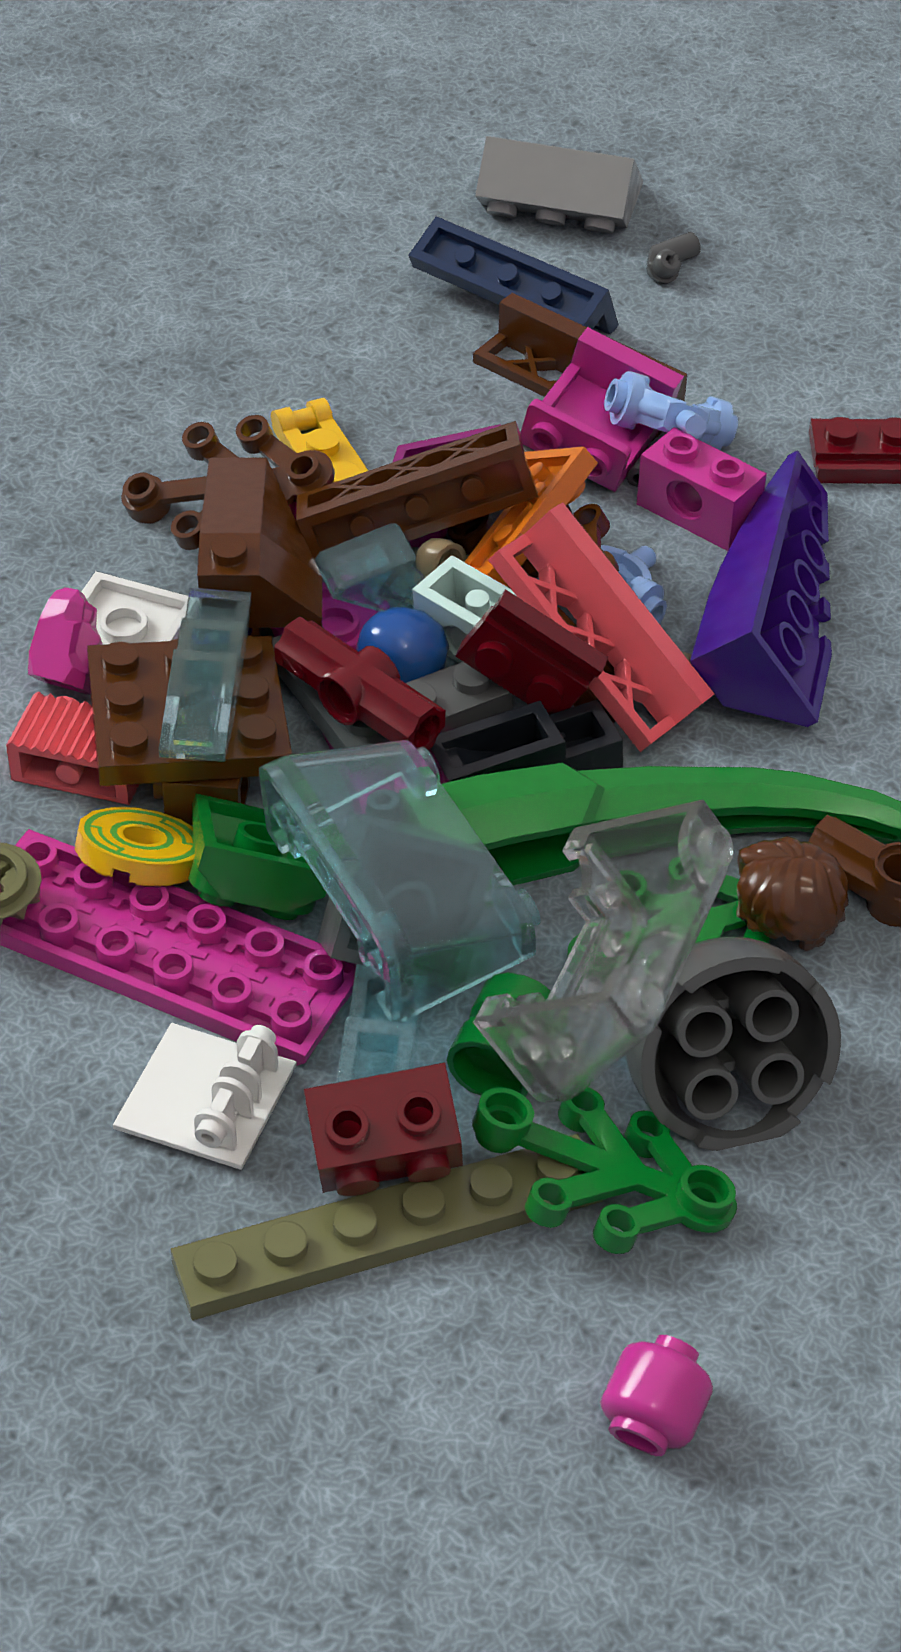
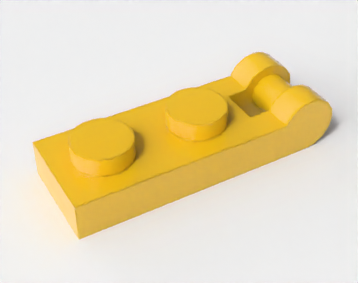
M322 397L308 401L306 408L292 411L290 407H284L271 412L272 428L281 442L296 453L306 450H317L325 453L331 459L335 469L333 483L368 471L334 420L332 410L326 398ZM314 429L313 431L305 434L301 433V431Z

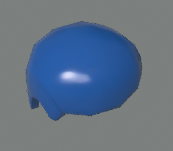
M391 607L386 611H379L363 625L356 646L358 652L366 646H374L381 649L395 664L400 680L404 683L445 669L447 653L449 651V644L443 626L424 611L407 607Z

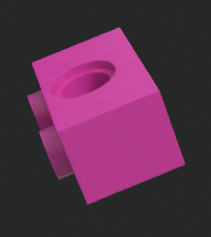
M673 427L641 454L637 505L728 551L759 496L765 491L767 473Z

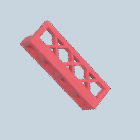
M563 502L549 510L525 534L499 549L488 559L518 598L608 656L607 660L614 667V675L605 673L603 670L598 678L595 677L590 682L589 688L640 752L715 694ZM523 553L538 571L539 580L528 576L515 557ZM557 605L569 610L576 619L577 628L566 624L557 612ZM633 700L642 703L656 720L657 724L651 729L634 710Z

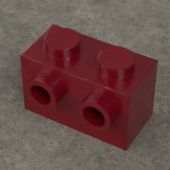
M445 1062L304 1089L323 1193L337 1190V1193L341 1196H358L376 1190L382 1181L408 1177L409 1181L415 1183L431 1182L449 1175L451 1172L450 1168L463 1166L462 1142Z

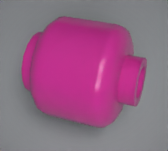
M658 1335L655 1343L633 1342L628 1344L620 1354L601 1397L600 1404L609 1421H611L608 1428L610 1434L620 1442L653 1456H663L667 1449L686 1446L694 1437L713 1391L709 1374L697 1363L698 1351L688 1343L668 1335Z

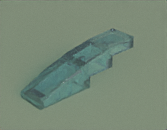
M189 588L186 615L181 620L178 647L173 651L159 743V757L225 762L245 657L251 614V592Z

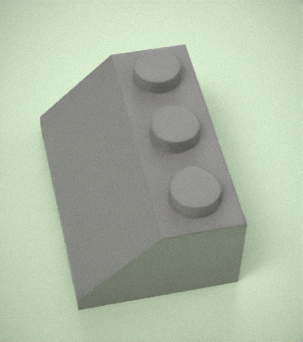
M486 136L475 196L481 205L488 206L487 213L490 215L514 219L516 218L517 211L536 214L535 220L540 223L564 226L566 219L585 221L584 228L589 231L613 234L615 226L628 227L642 188L643 179L634 158Z

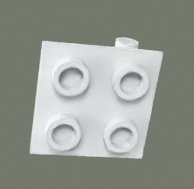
M171 1023L113 1123V1129L242 1170L297 1066L296 1061L278 1056V1050L275 1045L277 1040L275 1033L262 1025H255L251 1030L242 1032L236 1043Z

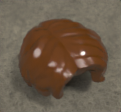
M789 836L770 841L762 840L739 850L737 858L740 875L737 884L739 901L736 914L738 918L746 922L748 929L752 932H762L766 937L775 940L779 937H786L787 940L791 941L798 939L800 941L799 948L804 951H810L815 947L823 946L826 938L834 933L838 924L845 921V908L849 906L848 880L843 867L832 854L824 852L819 846L810 842H800L796 838Z

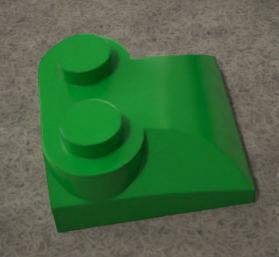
M195 793L192 803L195 857L188 879L198 889V895L203 900L218 906H233L236 902L259 907L268 915L283 920H294L298 915L311 913L314 910L316 901L325 897L332 876L318 821Z

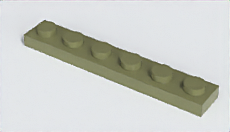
M578 1133L570 1135L573 1138L581 1140ZM524 1148L453 1168L449 1175L435 1181L419 1183L407 1181L363 1195L170 1248L172 1264L191 1320L193 1321L531 1223L533 1221L525 1212V1202L535 1181L541 1178L561 1180L587 1172ZM544 1200L545 1202H547V1203H549V1204L555 1205V1204H553V1203L550 1202V1201ZM603 1200L570 1208L569 1211L603 1202Z

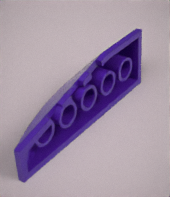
M798 450L786 457L765 487V491L759 496L732 542L709 593L690 662L723 706L809 727L818 723L832 657L831 641L825 635L819 638V622H826L831 619L830 602L825 597L820 598L819 590L820 584L830 580L829 563L821 546L829 542L828 493Z

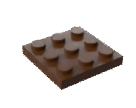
M240 635L233 638L198 640L181 638L161 642H114L104 645H87L100 786L292 774V750L275 662L272 636L252 637Z

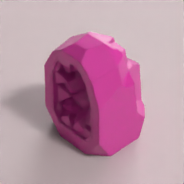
M66 587L56 590L48 599L38 620L29 649L28 675L47 684L91 695L87 645H103V642L96 629L97 609L87 601L81 591Z

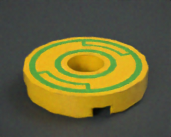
M109 807L92 811L82 817L79 822L74 849L81 861L97 873L106 877H113L114 869L130 873L129 882L141 886H170L188 881L195 857L193 827L162 812L136 807Z

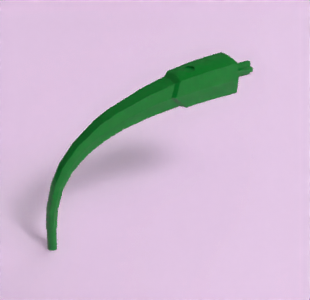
M556 763L482 774L398 794L401 826L422 831L487 855L495 860L485 894L575 871L587 858L663 843L747 832L801 831L813 833L815 826L826 815L842 820L883 844L901 842V801L874 790L808 774L756 767L643 766L577 771L564 763Z

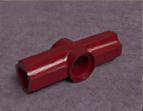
M302 617L296 618L285 626L280 640L274 646L275 662L317 690L327 712L336 721L344 725H353L358 720H361L407 753L414 752L418 756L424 754L435 745L436 738L445 727L446 710L401 681L395 664L379 648L366 646L358 652L314 621H306Z

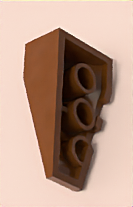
M267 457L209 458L200 526L197 572L201 628H285L286 625L298 617H302L306 621L312 620L322 627L323 577L305 538L301 534L297 521Z

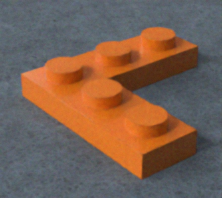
M584 446L524 452L537 487L538 498L505 508L465 560V563L509 588L488 559L499 549L525 534L549 510L562 502L566 506L581 495L586 486L584 481L598 464ZM521 553L515 559L522 566L527 557Z

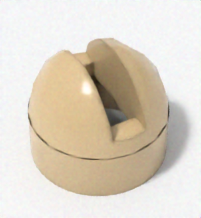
M429 539L416 552L415 563L418 573L423 578H426L451 555L465 562L466 553L464 548L448 539Z

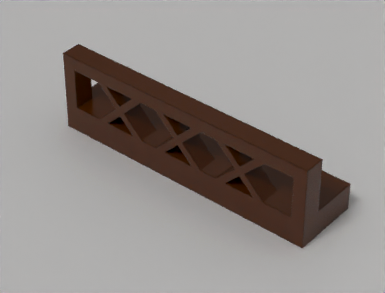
M511 293L499 302L498 333L473 352V363L545 397L557 380L548 381L538 376L537 371L557 370L563 373L570 365L577 341L587 327L517 294ZM507 346L524 354L525 359L504 360L496 356V354ZM626 346L648 357L649 359L683 375L684 378L681 383L676 399L685 401L687 373L682 372L672 366H669L644 353H641L629 346ZM659 430L656 436L653 438V440L657 438L663 431Z
M516 421L299 494L297 495L296 521L321 571L538 498V491L524 453L519 428Z

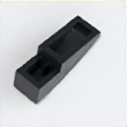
M598 699L550 715L540 700L440 733L436 738L435 745L428 750L445 783L482 774L556 763H564L577 771L623 768V739Z

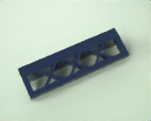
M437 216L408 255L413 268L498 305L504 298L514 293L585 327L595 328L609 335L619 325L609 289Z

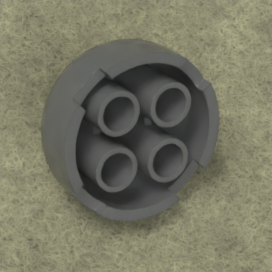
M719 937L697 942L681 949L663 961L646 979L635 997L629 1012L625 1033V1054L632 1081L640 1096L659 1122L676 1134L692 1140L697 1147L712 1151L778 1138L799 1125L801 1121L796 1116L812 1101L823 1082L829 1085L832 1083L841 1050L839 1018L830 996L819 982L785 951L766 942L744 937ZM734 1070L760 1101L772 1104L765 1117L755 1125L746 1129L731 1131L710 1127L694 1120L681 1109L677 1096L693 1116L702 1120L720 1118L732 1109L738 1097L737 1081L729 1072Z

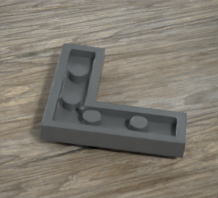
M282 635L272 638L273 648ZM464 662L406 683L446 710L445 727L440 733L512 709L513 705L512 693ZM276 663L280 678L351 771L404 751L361 720H358L353 725H344L336 721L324 708L317 690Z

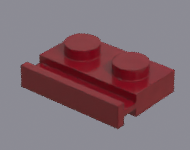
M835 417L832 419L810 420L809 438L813 464L816 470V477L820 483L901 484V418L849 419Z
M506 589L500 595L495 605L488 609L464 638L455 657L525 703L531 704L541 700L549 715L571 708L588 689L590 682L595 677L598 678L608 659V656Z

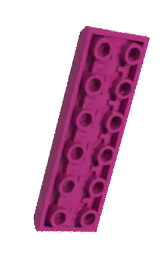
M28 829L15 845L28 852L39 865L42 878L40 902L27 906L24 920L13 917L3 919L0 926L1 946L236 1042L242 1032L251 1030L255 1025L265 1026L276 1035L275 1045L278 1050V1056L296 1061L297 1066L306 1063L327 1032L338 1011L348 1001L368 971L367 966L330 958L322 945L316 941L232 908L211 904L200 896L173 885H135V883L129 882L130 873L116 869L113 871V877L103 876L81 861L74 850V846Z

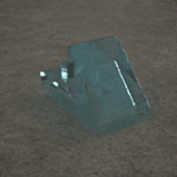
M396 523L387 524L323 550L315 558V562L333 599L376 611H386L391 607L414 609L412 589L425 578L413 566L416 555L402 529Z

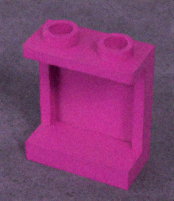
M587 327L577 341L570 365L542 401L534 399L528 406L520 433L522 443L535 451L584 446L598 462L587 478L616 492L631 467L659 430L640 423L636 424L633 430L613 425L610 421V412L604 408V400L610 383L615 378L620 380L626 371H632L648 376L650 379L649 386L654 391L677 398L684 376Z

